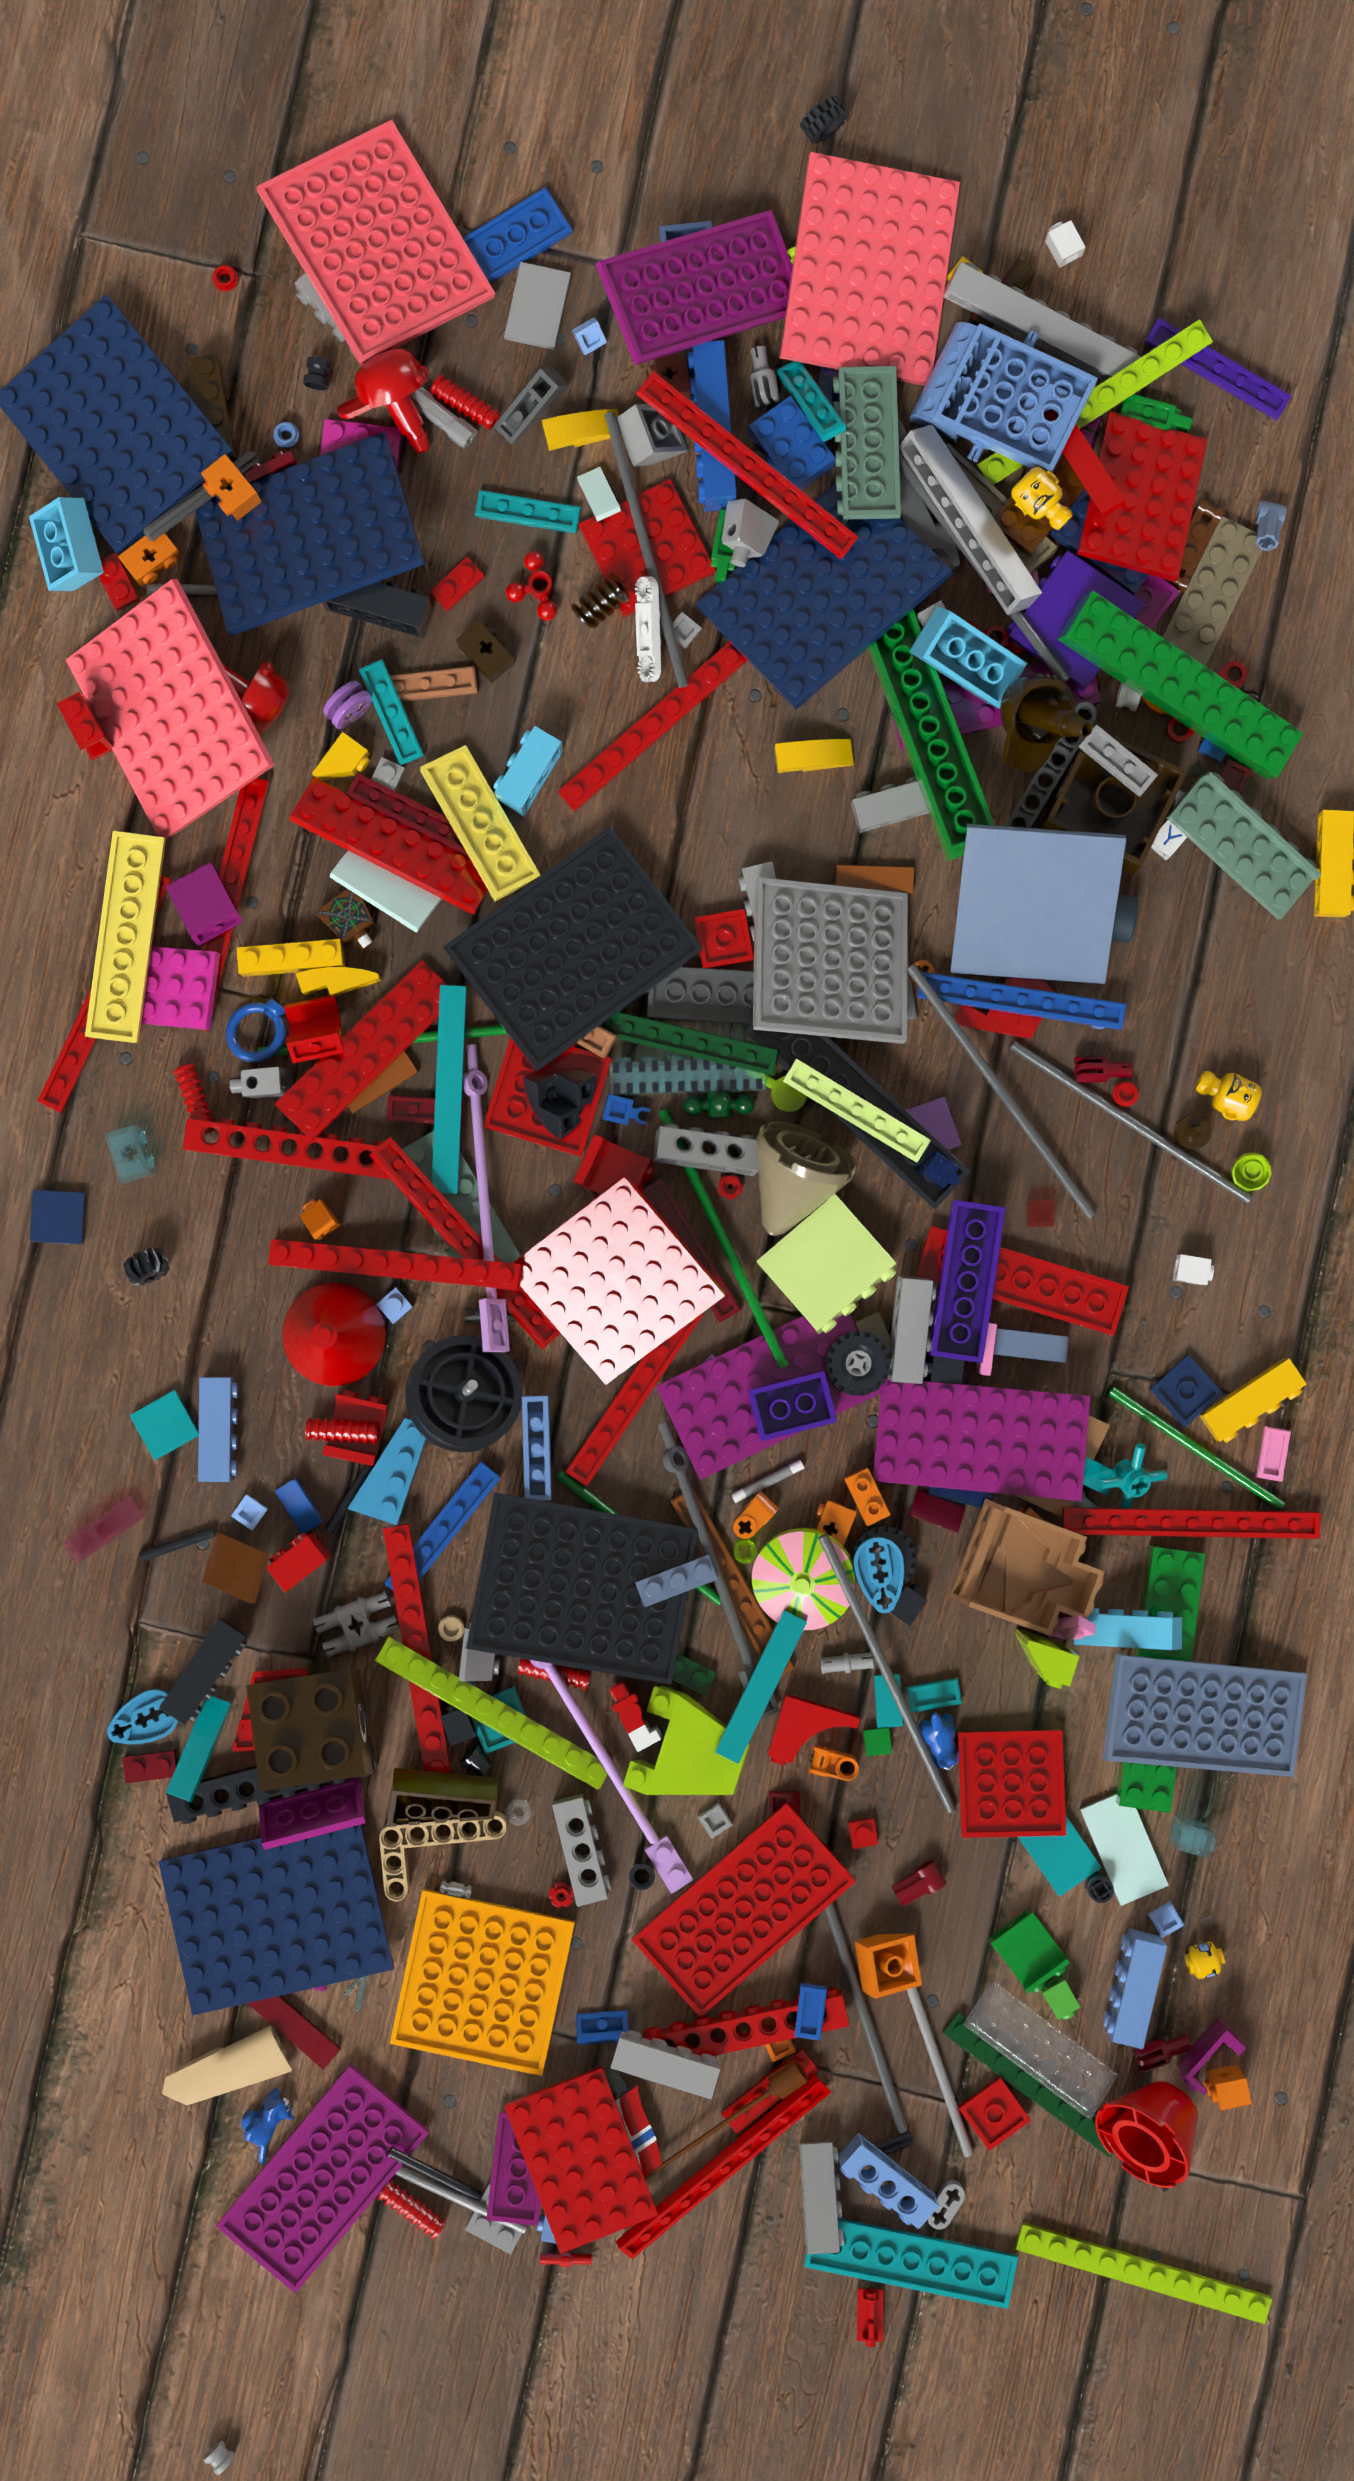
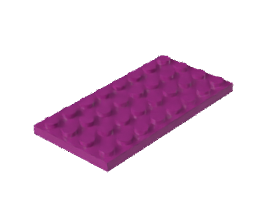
M772 210L603 259L595 264L634 365L784 319L793 266Z
M842 1314L835 1320L837 1325L828 1333L823 1331L818 1334L804 1316L774 1329L773 1332L789 1364L782 1369H779L764 1335L655 1386L699 1480L799 1433L796 1432L759 1441L746 1390L819 1371L825 1372L824 1359L827 1355L828 1347L842 1334L858 1331L850 1314L847 1316ZM825 1372L835 1415L881 1394V1386L876 1392L865 1396L845 1394L831 1384Z
M886 1378L885 1384L881 1385L873 1471L874 1481L1082 1501L1091 1396L923 1381L922 1384L892 1382L888 1378Z
M350 2063L215 2227L291 2291L296 2293L403 2165L387 2156L389 2148L393 2146L411 2155L429 2134L430 2130Z

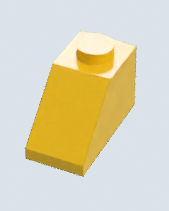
M342 732L312 774L320 780L355 776L358 771L362 772L370 762V759H368L370 754L367 749Z

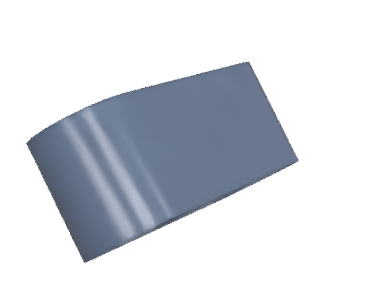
M996 1329L993 1354L1066 1363L1069 1337Z

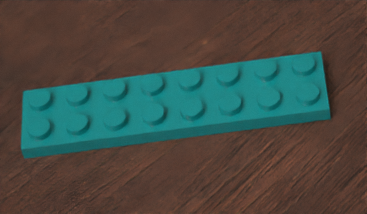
M837 2218L838 2229L843 2230L844 2244L839 2245L840 2252L807 2254L806 2252L804 2267L1006 2309L1009 2307L1018 2262V2255L1014 2253L843 2218Z

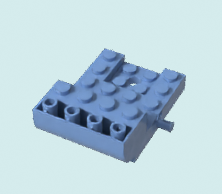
M957 322L910 415L909 422L921 428L933 425L940 437L955 444L959 436L970 440L974 445L968 455V459L972 460L973 458L974 462H978L983 449H990L1031 469L1040 467L1046 472L1050 471L1053 473L1065 445L1096 386L1098 378L1034 349L1033 346L1039 337L1036 332L1033 335V331H1029L1024 343H1021L982 324L976 326L966 322ZM1048 409H1053L1058 413V418L1055 421H1048L1044 418V412Z

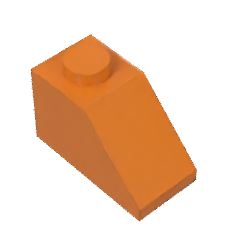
M315 1199L309 1201L302 1207L304 1212L299 1215L311 1235L317 1240L324 1239L342 1225L321 1199L317 1202Z

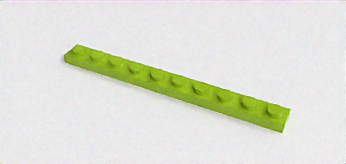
M1199 319L1095 387L1076 423L1079 429L1210 345L1213 341L1201 320ZM994 453L977 465L981 474L992 485H995L1024 466L999 453Z
M387 1637L374 1661L595 1789L601 1788L608 1773L599 1758L470 1683L459 1681V1677L394 1639Z
M1025 2222L1021 2223L1015 2243V2249L1262 2324L1266 2323L1272 2302L1271 2296Z

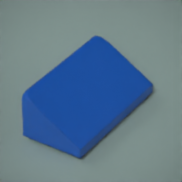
M298 1478L291 1480L275 1491L301 1534L324 1522V1519Z
M627 2010L576 2014L578 2045L618 2042L621 2031L627 2033L629 2030Z

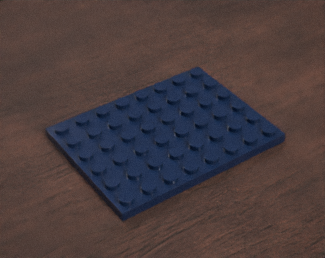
M107 294L0 390L1 409L71 497L84 498L90 521L119 555L144 534L143 530L145 527L177 505L204 481L201 472L224 454L230 458L235 453Z
M385 431L250 483L262 502L238 521L232 514L227 516L218 505L221 500L217 495L195 511L225 626L230 636L425 564Z
M834 483L815 502L842 523V516H837V500H841V491H836V483ZM900 518L848 519V524L844 526L856 534L858 538L842 559L838 558L792 520L772 537L763 556L748 558L745 567H737L726 577L724 582H720L696 603V607L778 693L797 710L953 575L952 570Z
M362 1824L264 1850L261 1844V1837L158 1862L192 2016L382 1973L395 1968Z

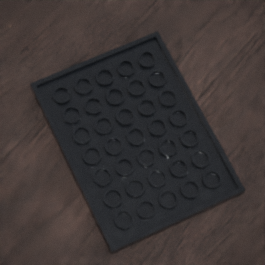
M610 826L443 946V949L536 1072L540 1071L703 951L702 946Z
M494 1493L465 1648L672 1684L688 1591L644 1607L635 1582L692 1561L698 1529Z

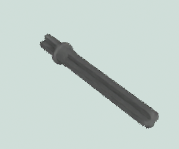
M249 451L232 463L244 475L251 466L260 463V461L256 458L254 452ZM202 485L145 527L143 530L148 540L155 541L213 497L210 496Z

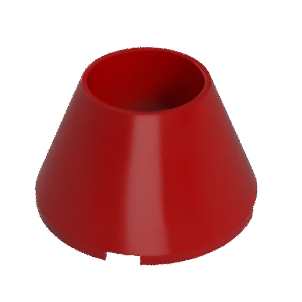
M1154 2081L1106 2103L1099 2110L1095 2119L1098 2137L1109 2154L1113 2151L1123 2162L1121 2165L1123 2169L1143 2182L1162 2188H1173L1176 2184L1183 2183L1188 2177L1192 2162L1198 2111L1193 2101L1185 2092L1171 2083Z

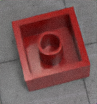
M306 1532L302 1533L289 1543L292 1547L290 1550L287 1551L283 1548L268 1559L272 1564L266 1567V1569L285 1593L332 1557L331 1553L314 1532L309 1535Z

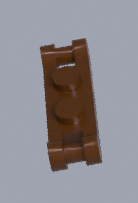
M1203 498L1190 521L1180 569L1185 573L1183 577L1179 575L1176 582L1164 579L1168 583L1170 582L1178 586L1177 589L1182 592L1188 586L1225 509L1219 506L1215 508L1209 505V501ZM1203 514L1212 518L1209 524L1200 520Z

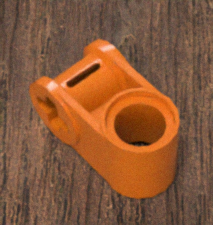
M759 1491L747 1504L744 1511L735 1519L733 1523L734 1533L742 1539L751 1538L774 1516L779 1507L762 1491ZM749 1520L751 1522L749 1525L751 1531L749 1533L745 1531L742 1534L739 1533L741 1528L738 1525L739 1522H747Z
M813 1746L815 1752L812 1765L808 1767V1772L850 1781L857 1776L859 1763L853 1755L824 1746ZM824 1756L822 1766H820L821 1758ZM850 1761L854 1764L855 1768L850 1773H844L840 1770L841 1763Z

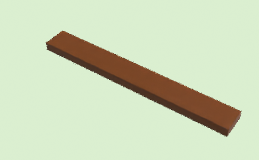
M692 1488L740 1625L760 1658L773 1632V1628L695 1490ZM683 1494L671 1499L670 1501L684 1526L695 1529ZM697 1535L696 1547L701 1556H705ZM790 1659L782 1675L795 1669Z

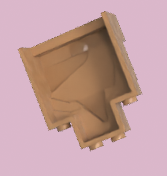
M985 1499L949 1597L971 1608L1051 1636L1052 1630L1058 1624L1059 1611L1071 1616H1081L1087 1620L1088 1615L1094 1609V1599L1097 1591L1102 1587L1104 1571L1078 1561L1085 1551L1087 1537Z

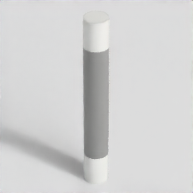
M799 1459L731 1495L735 1503L803 1470L804 1466Z

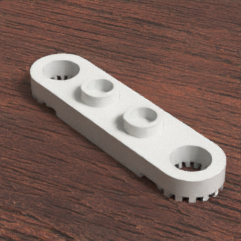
M643 576L635 584L637 586L635 588L637 590L635 593L637 595V603H635L637 656H639L638 669H640L638 674H641L639 677L644 682H655L661 674L659 589L654 577Z

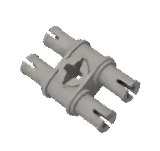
M386 1590L366 1599L358 1597L356 1601L343 1606H336L333 1612L313 1618L318 1634L337 1626L343 1627V1636L322 1643L323 1649L327 1650L325 1654L328 1658L347 1650L355 1652L357 1648L367 1644L378 1643L380 1637L400 1631L399 1622L396 1623L398 1618L395 1614L376 1623L370 1619V1613L392 1606L390 1598L381 1601L389 1596ZM354 1618L358 1622H363L360 1630L357 1627H351Z

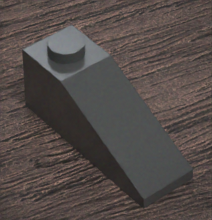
M553 367L540 368L497 421L494 428L511 445L514 444L556 403L570 384Z

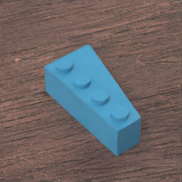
M406 1417L347 1509L394 1525L400 1523L427 1439L416 1429L410 1417Z

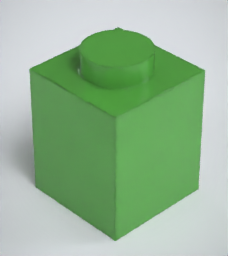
M1062 1974L1047 1982L1041 1989L1058 2020L1061 2018L1064 2020L1071 2018L1077 2013V2009L1080 2008Z

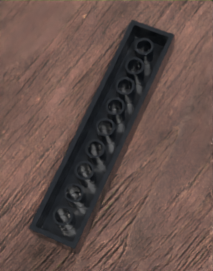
M753 1023L745 1031L759 1045L780 1049L778 1063L787 1072L794 1061L798 1059L930 1139L931 1141L919 1161L915 1162L829 1110L931 1208L936 1209L970 1173L954 1155L828 1036L754 1030Z

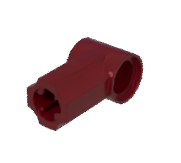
M930 1860L917 1867L913 1874L893 1884L891 1887L903 1907L924 1894L929 1895L939 1891L947 1884V1881L935 1860Z

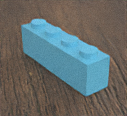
M1094 1608L1092 1613L1088 1615L1087 1620L1096 1625L1095 1635L1084 1636L1083 1639H1074V1645L1178 1650L1182 1649V1617H1173V1612L1157 1611V1616H1148V1611L1132 1610V1615H1124V1610L1108 1609V1614L1099 1613V1608Z

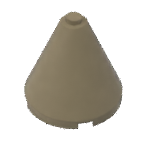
M773 1121L768 1123L767 1128L763 1125L761 1126L756 1137L762 1225L768 1234L779 1236L787 1233L852 1180L857 1169V1163L843 1146L835 1142L833 1147L821 1141L823 1134L793 1123Z

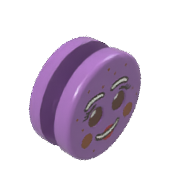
M351 681L340 687L328 699L323 708V714L328 719H332V724L337 729H344L356 722L371 705L372 696L368 691H363V686L360 682Z

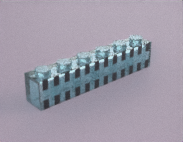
M667 1056V1061H657V1057H641L642 1062H631V1058L625 1057L616 1058V1063H610L611 1095L767 1090L766 1074L693 1057V1060H683V1056Z

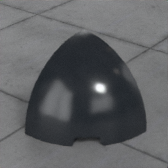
M549 1069L534 1072L523 1077L525 1092L534 1113L545 1128L557 1138L563 1139L569 1135L582 1121L579 1115L585 1104L590 1105L594 1097L596 1088L595 1074L577 1069Z

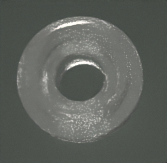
M514 1799L506 1807V1818L513 1825H523L531 1817V1807L523 1799ZM517 1807L522 1808L523 1815L516 1816L514 1809Z

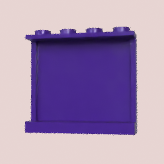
M1067 550L1063 557L1058 555L1050 568L1054 571L1050 577L1044 576L1039 582L1038 587L1042 594L1029 608L1021 611L1024 612L1023 616L1068 674L1069 680L1076 684L1074 688L1083 694L1100 668L1057 640L1082 596L1094 591L1133 618L1141 610L1144 602ZM1013 620L1006 631L1010 634L1007 638L1008 643L1012 640L1044 662Z

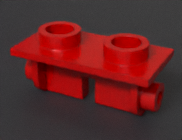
M857 2288V2341H865V2346L875 2347L876 2342H883L884 2289Z

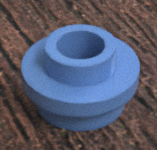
M282 422L275 427L273 437L278 446L291 448L299 440V431L293 423ZM285 432L291 433V437L287 440L282 438Z

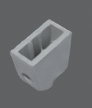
M747 499L728 501L722 534L723 544L734 550L731 563L739 567H745L748 558L760 557L765 554L779 523V520Z
M281 1067L242 1070L241 1077L230 1079L231 1092L242 1093L243 1097L249 1098L282 1097L294 1085L293 1070Z

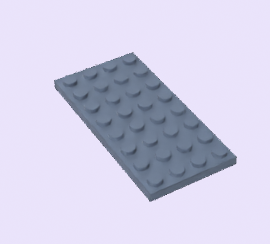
M1116 1654L1102 1759L1116 1762L1294 1777L1307 1674L1295 1671Z

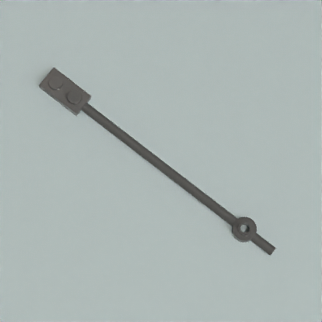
M667 1421L658 1424L666 1446V1450L663 1453V1464L669 1472L676 1474L694 1527L698 1529V1538L704 1555L710 1556L718 1578L714 1583L745 1667L744 1670L738 1672L745 1690L757 1664H754L685 1471L689 1465V1456L683 1447L676 1446ZM774 1693L760 1721L780 1712Z

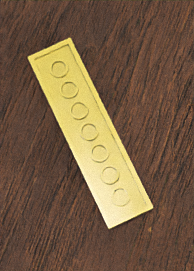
M113 831L85 1032L86 1037L136 1044L139 1042L166 843L164 837Z

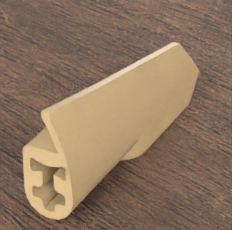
M270 2025L225 2048H216L184 2064L176 2072L165 2077L162 2094L185 2105H190L291 2072L292 2067L285 2058L287 2052L276 2029Z

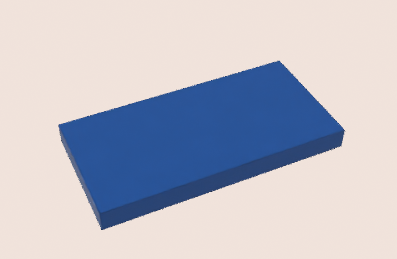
M544 187L463 237V240L491 284L519 267L520 262L525 263L568 237L573 233V230L547 188Z

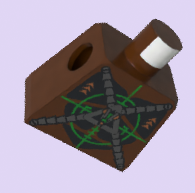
M345 890L315 911L319 919L346 945L355 940L363 951L375 943L367 931L375 925V922L364 899L351 890Z

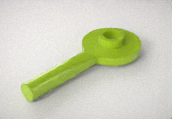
M736 1067L755 1080L756 1078H762V1084L772 1089V1101L780 1110L794 1112L805 1104L807 1096L783 1082L785 1076L775 1080L767 1074Z

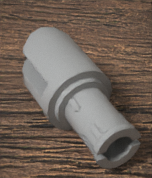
M757 346V351L755 348L750 349L754 367L750 379L756 408L762 407L763 402L765 405L772 404L773 400L775 402L780 401L775 370L769 368L766 346Z

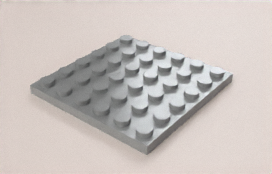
M758 877L755 881L753 1029L904 1044L907 1041L908 893Z

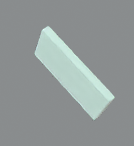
M350 851L345 853L330 873V878L416 933L442 900L436 895Z
M1115 1793L1079 1809L1108 1878L1113 1884L1119 1904L1122 1906L1169 1885L1137 1809L1119 1806L1116 1803L1117 1794Z

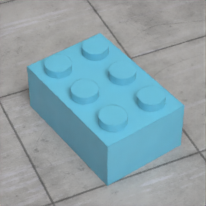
M58 497L29 516L49 591H75L104 573L84 498Z
M536 726L533 727L532 731L527 730L520 741L522 747L519 753L514 752L507 763L509 767L505 776L501 774L494 785L498 802L525 817L563 753L562 742Z

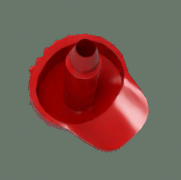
M402 348L384 351L361 365L355 373L357 395L338 404L336 408L337 413L343 419H350L372 408L386 405L401 435H406L408 443L418 454L424 453L430 449L427 433L422 427L424 422L410 394L418 390L428 380L429 369L419 364L413 354Z
M263 661L251 682L222 663L259 735H262L271 728L284 710L289 697L287 682L275 671L271 662L265 663Z

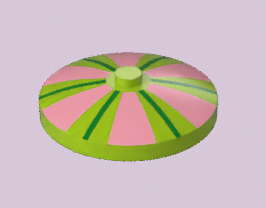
M808 1528L787 1530L771 1538L760 1550L752 1571L753 1591L761 1608L776 1622H778L783 1610L807 1622L804 1630H814L835 1622L848 1609L849 1603L818 1539L819 1536L826 1533ZM828 1535L855 1591L856 1574L853 1561L842 1544Z

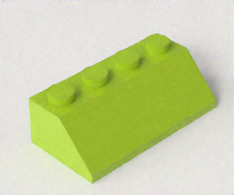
M1016 1628L1015 1635L1031 1665L1037 1671V1674L1043 1678V1681L1059 1689H1062L1063 1685L1070 1687L1080 1656L1065 1643L1053 1642L1046 1637Z

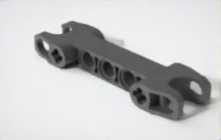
M898 419V441L900 445L907 436L902 422ZM899 469L900 519L935 554L942 556L952 571L960 567V560L955 542L940 522L933 523L924 501Z

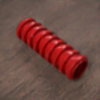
M443 374L438 376L433 382L430 390L432 396L437 395V399H443L446 405L451 404V408H458L459 413L464 412L465 417H471L473 422L478 421V425H485L486 430L492 429L496 424L500 411L498 409L494 410L491 404L486 405V401H479L478 396L473 397L470 391L466 392L464 387L459 388V384H452V380H446Z
M190 1063L175 1068L173 1073L177 1075L176 1082L180 1083L178 1088L183 1092L181 1097H185L184 1105L188 1106L186 1111L191 1115L189 1119H193L194 1115L208 1116L209 1122H213L214 1118L210 1117L212 1112L207 1109L209 1104L204 1100L206 1095L202 1094L204 1089L199 1085L201 1080L197 1079L198 1072L194 1071L196 1068L195 1064ZM215 1128L208 1129L205 1134L215 1131Z
M308 1418L305 1428L307 1441L315 1438V1441L323 1439L325 1442L331 1439V1442L336 1440L344 1442V1440H347L348 1443H351L352 1440H355L356 1443L363 1441L364 1444H367L368 1441H371L372 1444H376L379 1434V1424H377V1421L361 1423V1420H357L355 1423L353 1420L345 1422V1419L337 1422V1419L329 1421L328 1418H325L324 1421H321L320 1418H316V1420Z
M521 1658L518 1668L519 1675L522 1676L524 1673L527 1674L526 1677L532 1675L535 1676L534 1679L540 1677L542 1681L549 1679L550 1683H553L545 1669H539L530 1660ZM554 1664L567 1687L573 1685L575 1689L581 1687L583 1691L587 1689L591 1674L590 1670Z
M390 2179L378 2194L377 2199H383L385 2205L390 2204L391 2209L398 2210L397 2214H403L405 2220L409 2218L412 2225L417 2224V2229L420 2230L422 2228L424 2230L423 2233H429L431 2239L436 2238L444 2228L446 2219H440L438 2213H432V2208L427 2209L425 2203L420 2204L418 2198L413 2199V2194L410 2193L408 2195L406 2189L401 2190L400 2185L393 2184L394 2180Z

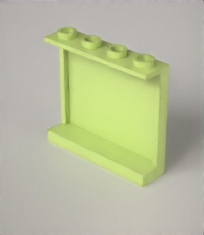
M836 1194L830 1197L757 1260L758 1265L815 1328L818 1334L823 1331L828 1333L837 1325L835 1320L842 1314L847 1316L857 1307L855 1303L862 1297L864 1299L869 1298L877 1290L875 1286L882 1280L884 1282L890 1280L896 1274L895 1269L897 1268L896 1262Z

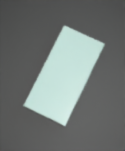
M601 467L577 477L597 522L621 511Z

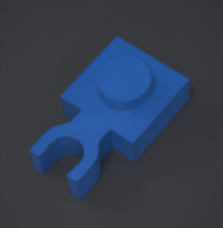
M607 1094L601 1119L628 1125L629 1118H632L636 1123L646 1125L647 1121L640 1120L638 1114L640 1111L649 1112L650 1109L645 1107L632 1108L634 1100Z

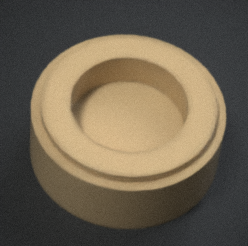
M456 1615L445 1616L438 1626L440 1636L450 1642L461 1638L465 1629L463 1620Z

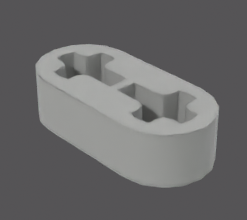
M955 2180L945 2182L936 2194L939 2207L935 2212L939 2213L943 2207L945 2208L943 2210V2220L939 2218L937 2221H934L933 2214L928 2219L929 2224L935 2229L946 2228L964 2201L965 2193L963 2187ZM956 2188L958 2197L953 2196L947 2203L946 2201L949 2198L947 2191H953Z

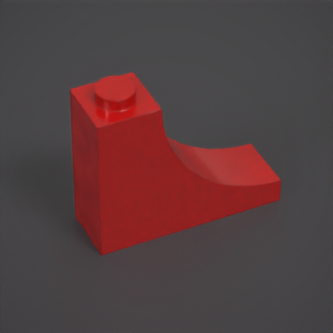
M784 1693L780 1712L778 1713L768 1746L767 1756L772 1757L771 1761L776 1764L786 1765V1762L793 1764L799 1749L813 1735L833 1727H852L857 1729L860 1717L854 1713Z

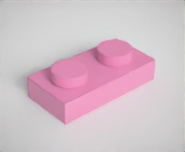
M1081 1616L1060 1618L1056 1628L1052 1630L1051 1636L1044 1635L1053 1642H1063L1064 1639L1069 1638L1083 1639L1084 1636L1095 1635L1096 1625Z

